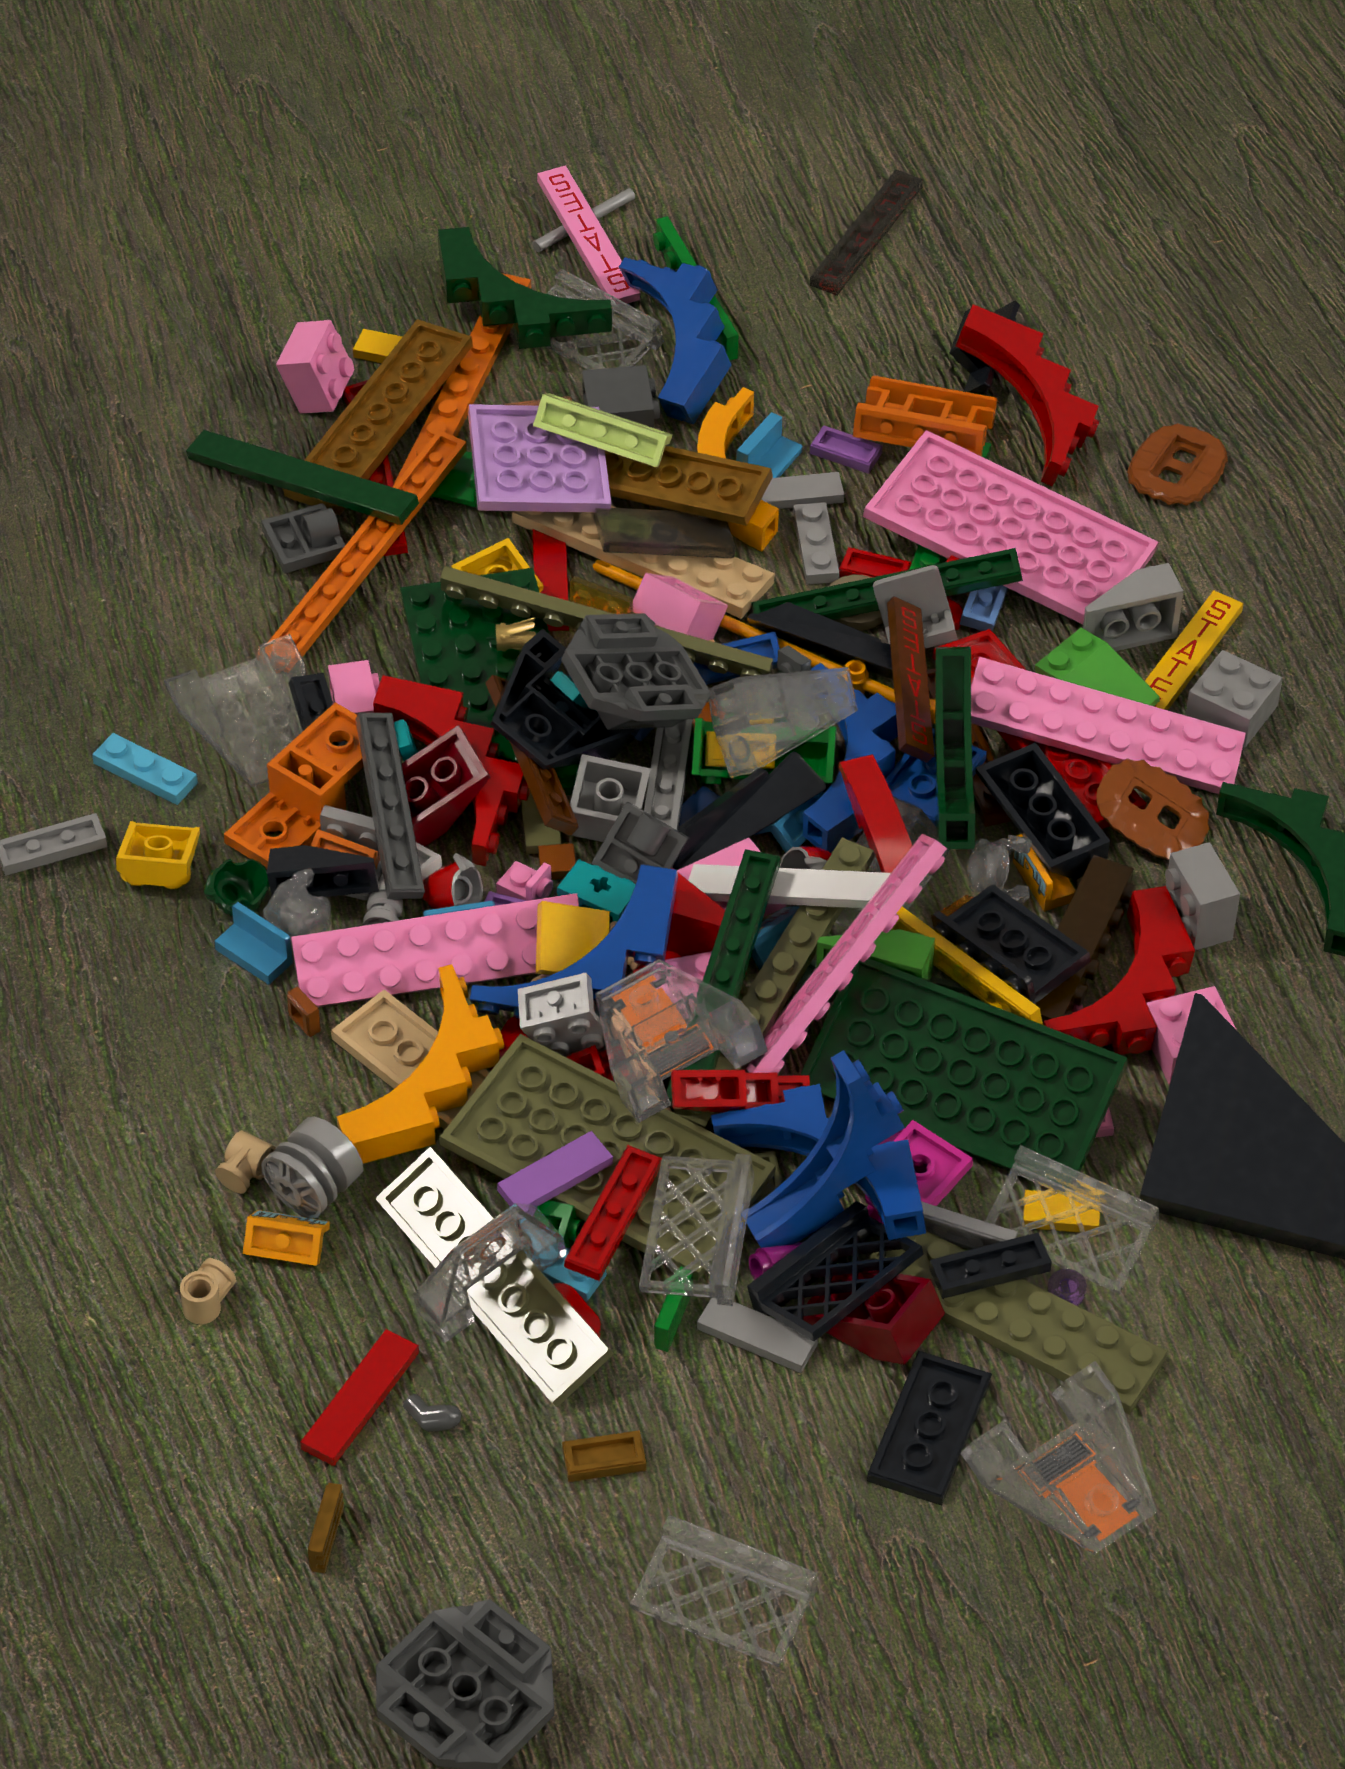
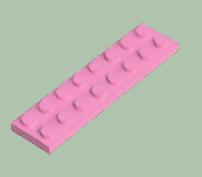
M983 657L978 659L971 684L972 724L1112 764H1119L1127 758L1134 761L1145 760L1150 766L1161 767L1166 774L1175 775L1182 784L1219 794L1222 782L1235 783L1245 732Z
M921 834L775 1020L746 1068L750 1073L780 1072L785 1063L782 1058L790 1048L795 1050L802 1044L808 1034L805 1029L813 1019L818 1021L829 1009V998L836 990L841 992L853 978L851 970L859 960L863 963L871 956L876 948L873 942L882 931L887 933L893 928L899 919V915L896 913L905 902L910 904L922 890V886L919 884L928 873L933 875L941 867L945 860V857L942 855L947 850L946 847L936 839Z
M575 893L291 937L298 986L317 1007L372 999L384 989L392 996L439 989L438 968L450 964L453 965L458 978L464 977L466 984L536 974L538 904L541 901L579 906L578 896Z

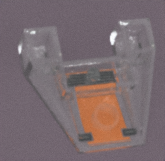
M660 959L595 994L610 1070L622 1103L638 1123L671 1105L662 1080L671 1076L672 1070H682L717 1050L723 1053L735 1069L768 1052L758 1020L741 1000Z
M514 1203L455 1246L412 1295L417 1312L444 1344L475 1322L467 1290L522 1250L543 1272L567 1254L563 1236L536 1205Z
M1096 1361L1066 1379L1051 1393L1073 1425L1027 1454L1007 1423L1002 1421L973 1440L961 1452V1455L985 1488L1093 1555L1157 1513L1119 1394Z

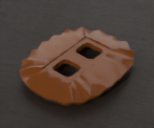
M1178 423L1171 426H1163L1151 433L1136 451L1127 470L1128 482L1135 486L1138 493L1148 494L1151 498L1162 500L1168 505L1180 503L1187 506L1193 501H1201L1204 495L1211 492L1213 486L1218 484L1219 478L1224 473L1225 465L1228 462L1227 452L1221 440L1206 431ZM1178 450H1183L1196 456L1191 463H1185L1173 458ZM1164 470H1170L1182 476L1177 483L1159 478Z
M1127 758L1119 764L1112 765L1097 789L1096 802L1098 809L1111 828L1153 856L1169 861L1170 853L1201 845L1210 829L1208 825L1209 812L1203 806L1202 798L1192 794L1190 788L1180 783L1175 775L1166 774L1161 767L1150 766L1145 760L1134 761ZM1136 788L1150 797V802L1146 809H1140L1128 800V796L1133 789ZM1163 808L1168 809L1180 818L1174 829L1168 828L1158 820V815Z

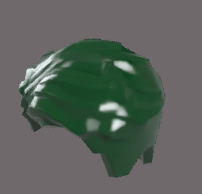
M228 859L208 875L204 894L209 901L216 904L224 913L233 916L232 906L237 902L256 912L270 887L267 869L261 862L254 859L241 863H235Z

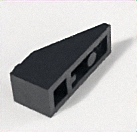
M307 845L270 849L267 877L273 902L379 892L374 858Z

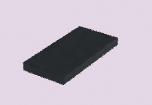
M918 1350L868 1471L867 1482L942 1506L990 1386L992 1373Z

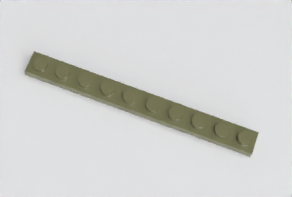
M444 566L440 577L441 590L445 591L452 598L460 600L465 599V597L477 600L480 605L491 609L502 607L511 610V613L522 618L533 616L543 619L546 624L554 627L565 625L576 628L577 631L586 615L613 614ZM654 626L668 633L680 643L693 664L696 662L706 665L711 671L720 674L727 672L738 674L743 680L751 683H759L760 681L767 683L773 663L772 658Z
M841 838L822 870L866 872L874 859V850ZM799 906L733 1013L715 1070H746L816 955L819 937L828 935L844 907ZM674 1109L673 1113L706 1130H709L713 1124L711 1115L719 1114V1112L702 1111L698 1113L683 1109Z

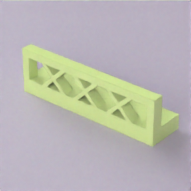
M551 393L542 394L533 426L654 467H659L665 446L670 444L673 435Z

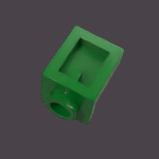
M548 1200L528 1211L536 1222L537 1227L548 1232H558L556 1240L560 1246L569 1249L573 1246L584 1226V1221L576 1217L574 1205Z

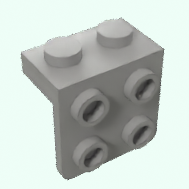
M930 565L883 578L873 583V590L885 626L888 644H890L887 602L893 596L921 608L925 649L958 640L952 613L937 566Z

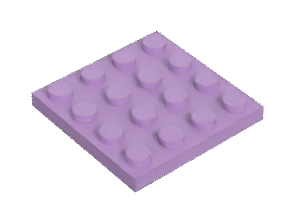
M469 404L468 419L478 511L610 513L611 497L605 450L533 426L539 406Z

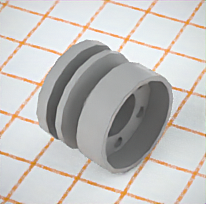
M314 1116L307 1117L289 1135L288 1142L280 1143L275 1151L271 1152L261 1164L263 1176L275 1195L290 1209L308 1218L319 1217L326 1207L335 1201L337 1193L344 1192L363 1172L362 1159L349 1138L336 1126Z

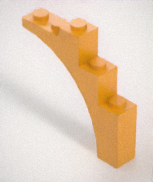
M452 964L438 968L444 1012L438 1035L424 1060L407 1079L388 1094L362 1108L337 1116L338 1129L355 1146L363 1164L435 1145V1129L440 1128L437 1113L464 1106L468 1101L467 1089L472 1088L470 1073L494 1067L499 1061V1050L504 1049L501 1031L498 1027H492L488 1015L478 1017L475 1005H468L466 998L469 995L464 977H457Z

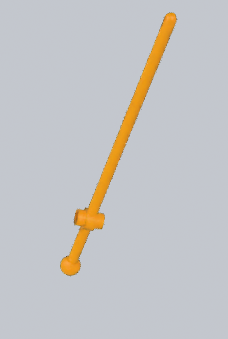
M596 560L593 564L595 572L635 590H638L643 579L603 560ZM725 614L719 627L744 638L766 634L764 631ZM777 638L780 649L789 645L810 659L812 668L822 663L829 670L836 672L842 680L855 690H859L863 694H865V691L873 695L879 693L888 701L895 703L894 689L870 679L869 672L862 661L851 660L843 667ZM929 698L931 722L935 724V699Z

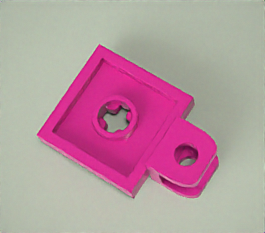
M912 1120L896 1137L894 1142L908 1139L913 1164L916 1166H921L923 1163L927 1164L926 1172L915 1173L922 1202L937 1206L972 1168L973 1158ZM865 1194L869 1216L883 1224L878 1211Z

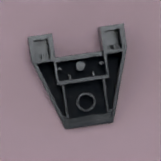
M544 629L540 630L523 646L510 668L490 725L543 770L580 764L582 754L603 759L615 758L634 740L640 728L607 730L600 716L595 718L586 709L573 702L550 680L561 665V659L566 648Z

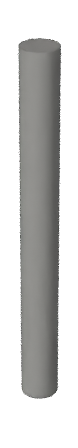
M628 188L592 208V211L596 218L600 219L634 200L635 193L631 188ZM561 225L533 241L532 245L536 252H541L569 235L564 226Z

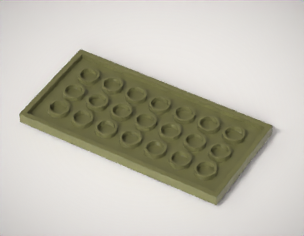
M522 1034L516 1038L440 1135V1146L506 1179L592 1131L613 1156V1164L550 1199V1201L574 1205L576 1217L585 1222L627 1145L661 1157L662 1166L621 1241L676 1270L680 1266L692 1269L693 1279L697 1281L743 1219L741 1214L752 1207L774 1176L776 1165Z

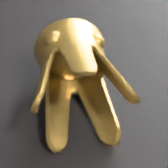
M535 617L510 625L505 623L496 624V636L486 637V640L496 639L497 651L502 650L505 652L508 649L521 650L536 635L534 631H527L535 627L533 622Z

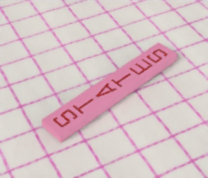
M566 165L537 173V182L605 299L611 300L612 308L640 300V291L628 286L619 269L622 260Z

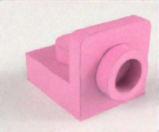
M515 861L496 883L497 893L526 901L547 898L553 888L551 865L543 863L536 871Z

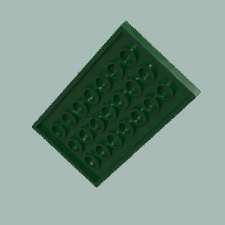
M533 568L480 575L539 592ZM441 582L400 587L402 605L420 683L463 692V706L468 707L466 722L493 728L490 723L496 708L485 683L492 675L506 679L510 668L521 650L508 649L505 652L502 650L497 651L496 639L486 640V637L496 636V624L505 623L510 625L533 618V616L522 618L511 613L509 609L497 607L496 609L487 608L480 605L477 600L466 597L462 600L452 598L445 591L441 590ZM537 617L533 621L535 627L527 630L534 631L537 634L540 630L544 629L549 634L547 624L543 619ZM495 730V743L500 744L497 759L518 763L510 741ZM579 764L554 768L566 796L573 794ZM471 802L463 812L473 810Z
M870 958L863 963L859 960L851 970L853 978L841 992H838L800 1074L810 1076V1086L820 1084L822 1097L833 1102L835 1101L836 1074L831 1057L844 1050L852 1063L859 1059L869 1075L872 1085L878 1082L885 1094L891 1091L895 1094L904 1110L898 1115L905 1128L914 1120L969 1156L1060 1192L1071 1193L1126 1069L1128 1058Z

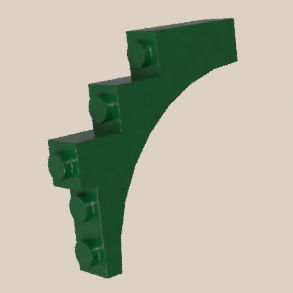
M469 227L438 229L439 258L447 304L479 301L482 325L491 326L514 323L519 349L551 346L550 337L612 332L611 300L561 298L532 290L514 282L497 271L483 257L475 245Z
M936 647L935 754L938 842L947 849H975L971 732V647Z
M1222 782L1216 815L1243 823L1267 835L1285 848L1304 867L1317 887L1324 907L1326 936L1323 951L1345 957V832L1322 827L1329 796L1294 788L1292 798L1275 793Z

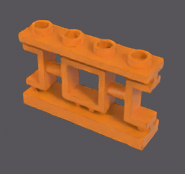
M872 376L867 388L866 402H858L856 406L853 437L912 448L927 430L982 456L987 428L992 429L994 426L997 398Z

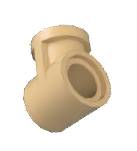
M241 1130L229 1142L225 1152V1162L220 1163L215 1170L216 1177L229 1190L239 1194L245 1193L250 1186L252 1177L258 1180L264 1178L261 1164L271 1152L275 1151L276 1147Z
M208 1258L203 1262L198 1271L189 1273L182 1279L180 1294L183 1314L191 1323L207 1324L219 1316L221 1311L220 1302L236 1283L234 1272L226 1264L217 1259Z

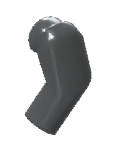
M412 1394L403 1403L404 1409L423 1430L428 1432L449 1430L461 1422V1411L454 1405L428 1406L418 1394Z

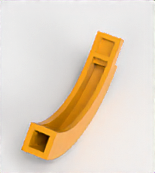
M743 387L735 397H731L727 401L726 405L718 402L712 405L699 431L698 453L726 458L731 442L754 415V391ZM760 500L747 526L716 520L733 536L762 552L778 532L779 508Z

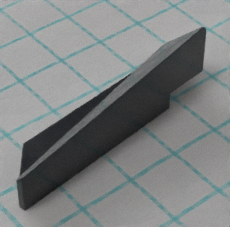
M790 602L759 614H749L747 618L749 625L767 633L775 632L777 637L844 664L851 660H860L865 664L868 672L872 671L893 680L890 644L882 643L879 638Z
M795 751L790 753L770 774H768L767 770L757 769L679 826L678 831L688 836L689 839L672 868L679 870L751 837L826 790L825 782Z

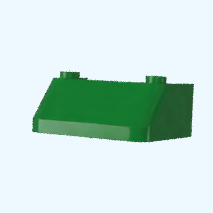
M695 718L692 775L701 776V783L721 784L722 778L745 779L759 769L705 766L706 731L775 733V768L790 753L795 751L825 784L833 783L837 736L835 726H829V729L708 722L704 721L703 718ZM761 768L767 770L768 774L774 770L771 768Z

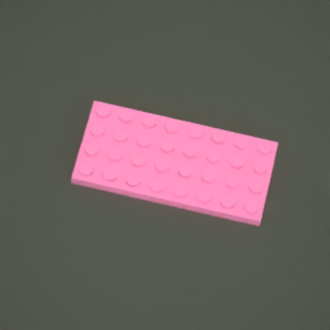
M927 430L866 505L863 513L864 518L946 558L953 555L964 559L1016 548L1023 581L1003 586L1081 624L1084 622L1085 607L1134 571L1145 568L1155 554L1159 543Z

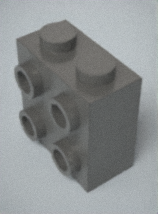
M646 365L582 371L584 405L599 407L601 411L654 428V420L660 419L659 401L652 400V397H656L654 378H648Z

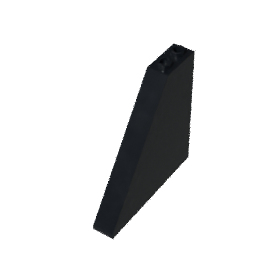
M1195 993L1141 1189L1139 1208L1345 1260V1143L1202 994Z

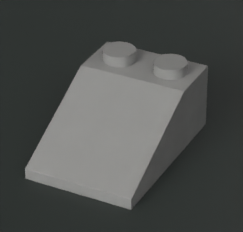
M1165 563L1138 569L1085 607L1083 629L1107 642L1115 651L1177 638L1183 589L1170 564Z

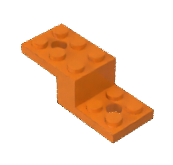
M335 702L268 762L267 770L270 792L224 833V843L246 857L261 862L266 869L268 868L270 849L302 845L311 846L317 829L321 830L320 813L324 806L328 805L346 810L344 784L364 767L355 720L357 714ZM345 740L348 742L346 745L343 746H335L332 744L334 741L342 742ZM267 832H282L281 835L276 837L265 835Z

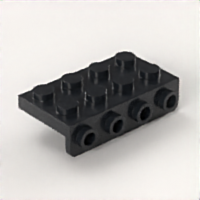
M993 884L947 917L940 911H936L931 915L933 929L1034 1004L1091 962L1089 951Z

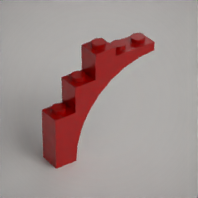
M973 304L955 346L979 358L998 371L1016 388L1029 405L1039 425L1044 443L1045 464L1041 482L1053 487L1057 476L1064 477L1070 465L1071 458L1066 457L1067 453L1072 455L1076 446L1081 448L1086 437L1093 438L1100 420L1095 419L1099 406L1069 393L1072 384L1068 383L1067 379L1071 369L1041 357L1045 349L1039 346L1044 335L1043 333Z
M382 675L373 701L374 713H392L394 722L404 719L407 722L412 737L422 741L427 746L459 725L491 778L471 801L476 817L472 840V863L486 867L490 853L496 854L500 834L497 833L499 825L505 826L508 811L518 813L521 800L527 801L530 794V789L519 763L497 759L500 744L495 743L494 728L466 722L468 707L463 706V692Z
M1166 886L1132 892L1126 915L1133 933L1134 960L1127 974L1116 987L1088 1007L1069 1015L1045 1020L1044 1026L1099 1047L1112 1044L1115 1053L1119 1055L1139 1054L1151 1050L1157 1025L1147 1002L1175 995L1176 986L1172 977L1189 973L1195 953V948Z

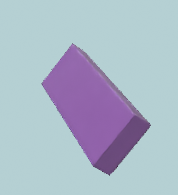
M590 1131L498 1182L497 1191L517 1216L520 1217L612 1165L613 1156L595 1134Z

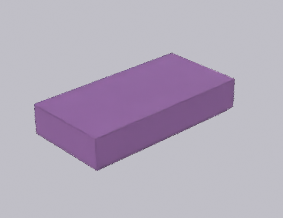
M823 425L810 445V454L869 474L882 454L883 445L866 439L856 438L851 434Z

